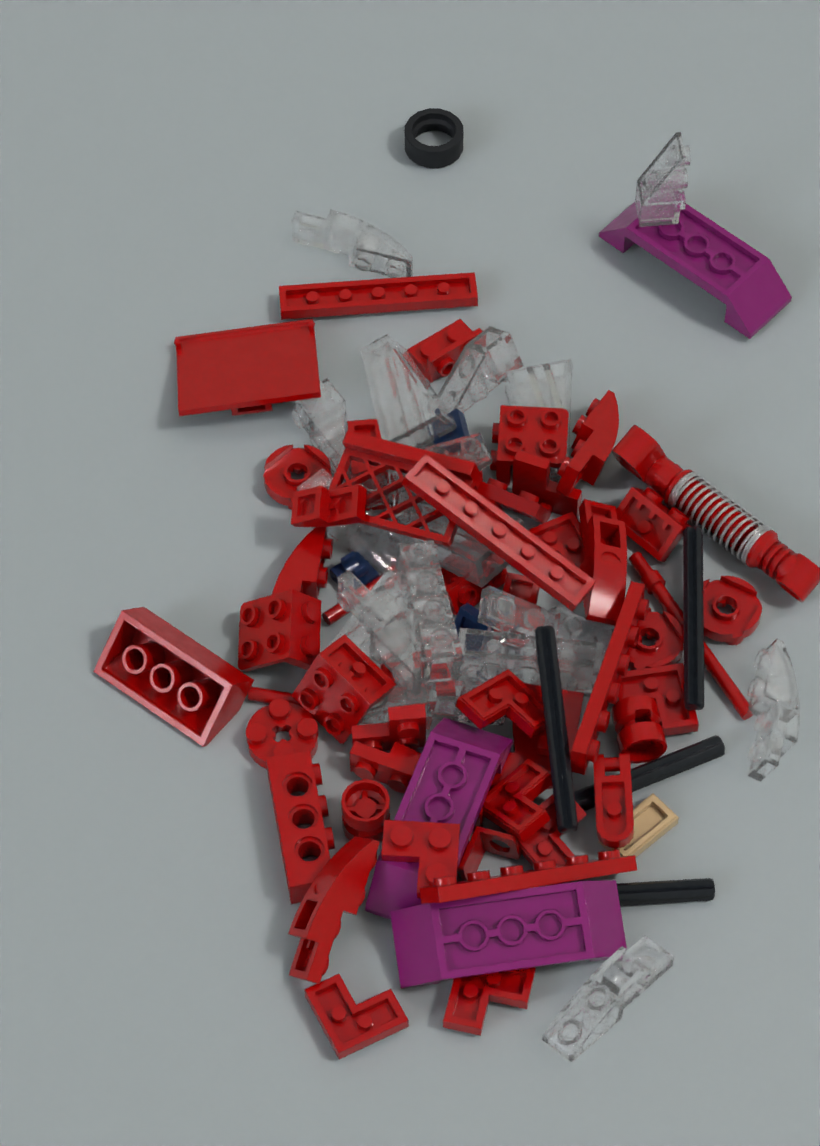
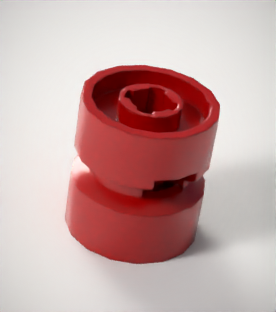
M648 695L629 696L621 699L611 708L620 753L630 752V763L649 762L659 758L666 752L667 742L663 727L660 725L661 717L658 705L653 697Z
M362 779L354 781L346 787L342 794L341 809L344 834L349 841L354 837H361L382 842L384 820H390V797L388 791L382 784L374 780Z

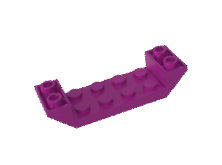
M668 191L641 196L599 232L601 239L622 253L626 252L632 245L637 244L726 304L724 322L749 339L791 302L792 296L768 257Z
M444 717L428 736L394 820L460 824L459 866L496 773L501 774L512 747L513 739ZM380 852L365 911L391 920V911L421 905V899L417 898L419 863L382 861Z
M616 880L578 881L528 888L443 903H425L390 912L401 989L438 984L443 980L584 960L593 962L628 956Z

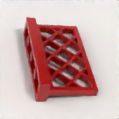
M347 430L342 442L345 450L328 490L361 484L372 478L378 490L366 496V505L382 498L387 510L376 516L367 515L365 512V521L359 522L360 524L451 547L459 526L448 518L449 524L444 535L431 532L427 523L443 516V514L436 509L423 516L417 504L424 500L418 495L413 496L410 489L402 484L404 479L402 473L407 474L426 453L472 489L478 490L483 477L476 463ZM351 461L365 463L368 471L350 480L347 471ZM387 470L396 471L400 479L381 488L376 476ZM404 486L409 499L391 508L386 495ZM414 506L419 519L407 525L398 523L395 515Z

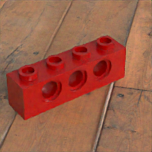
M310 750L266 757L268 780L291 904L302 902L314 879L330 860L329 850L335 849L332 827L325 828L323 817H329L326 796H318L317 786L323 785L320 764H312ZM298 791L305 793L302 796L291 795L292 793ZM303 823L311 825L310 827L304 829L297 827L298 825ZM306 856L318 857L314 861L303 860Z

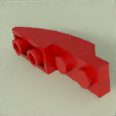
M608 390L601 400L595 398L585 416L581 415L573 428L572 433L577 436L571 446L573 449L571 453L572 458L567 456L557 472L561 479L556 490L567 497L581 479L592 486L594 485L613 449L619 429L618 404L614 392Z
M584 499L579 507L585 559L579 569L596 581L593 589L583 599L585 619L615 626L625 599L627 537L625 522L618 520L616 506Z
M315 527L297 545L284 564L272 595L294 589L318 599L320 588H326L328 568L324 567L325 559L331 560L333 552V539L327 537V527Z
M355 741L349 752L350 771L362 779L376 780L387 784L396 792L405 793L421 753L397 742L394 743L390 753ZM483 808L480 811L473 831H475L476 826L483 827Z
M361 837L352 838L340 848L316 876L306 892L288 932L289 935L300 938L289 976L320 984L321 978L329 966V954L333 941L341 929L343 912L356 915L358 908L364 901L366 894L365 886L370 871L377 862L379 841Z

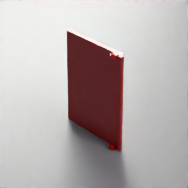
M313 319L175 337L179 416L231 410L232 416L273 411L272 404L321 397L315 323Z

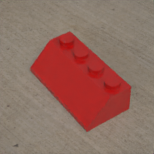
M145 607L121 610L93 671L203 747L207 746L239 712L254 681Z

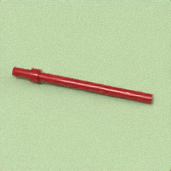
M641 552L633 553L629 557V561L640 575V582L645 584V590L648 594H653L663 609L679 621L684 631L683 611L666 589V581L658 570L651 568ZM704 641V666L743 720L749 719L754 715V709Z

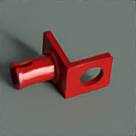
M476 826L459 863L458 870L462 881L467 880V873L478 870L485 852L519 860L521 851L517 837ZM493 840L502 841L505 844H507L509 848L501 847L494 843Z

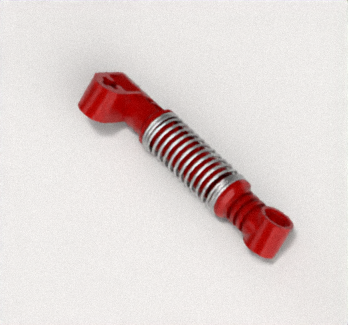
M633 425L613 448L612 453L619 464L662 495L664 502L669 508L675 507L680 511L682 510L685 515L690 516V524H696V526L702 528V533H707L709 538L713 537L714 542H719L721 547L725 546L726 551H731L733 556L737 555V559L741 560L745 565L750 568L761 569L769 577L776 580L777 584L796 600L803 603L820 583V568L804 555L797 554L790 548L788 549V546L778 540V534L771 527L764 525L761 520L758 521L757 517L752 516L750 512H746V509L740 507V504L734 503L733 499H728L726 494H722V491L717 490L715 486L705 481L699 474L690 469L683 470L678 464H675L665 455L657 441L640 427Z

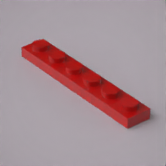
M475 272L279 286L281 320L478 306Z
M426 453L404 476L403 485L572 612L593 589L596 583L593 578Z
M631 581L571 749V770L574 773L585 775L589 761L595 763L600 749V741L597 740L599 732L606 733L610 720V712L607 709L609 704L615 705L620 691V683H617L619 675L625 676L630 662V655H627L629 647H636L640 627H636L639 620L644 621L648 612L649 600L644 599L645 584Z
M620 849L597 852L598 859L588 860V854L565 857L566 864L556 866V860L533 862L534 870L523 871V865L501 867V875L491 877L490 870L467 873V880L457 882L456 876L433 878L434 886L419 888L421 904L443 903L636 871L635 855L620 856Z

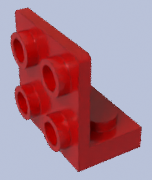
M344 634L317 655L292 693V696L302 708L313 715L329 734L340 744H344L352 735L351 726L359 725L369 709L390 694L396 683Z

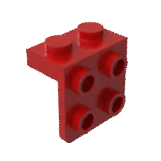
M501 405L499 423H493L492 443H498V449L491 450L490 471H496V480L510 485L511 465H513L514 457L518 450L550 459V467L560 468L567 454L568 411L563 408Z
M290 589L243 603L240 608L238 668L248 672L286 662L308 670L320 653L321 600Z

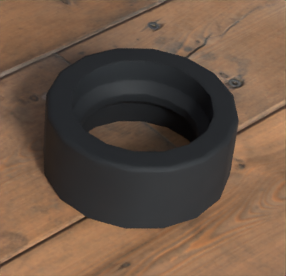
M428 108L418 111L408 119L405 125V152L407 156L417 165L426 168H442L451 165L459 159L463 152V124L456 115L440 108ZM440 131L448 134L453 139L443 145L429 146L422 144L415 138L424 132Z

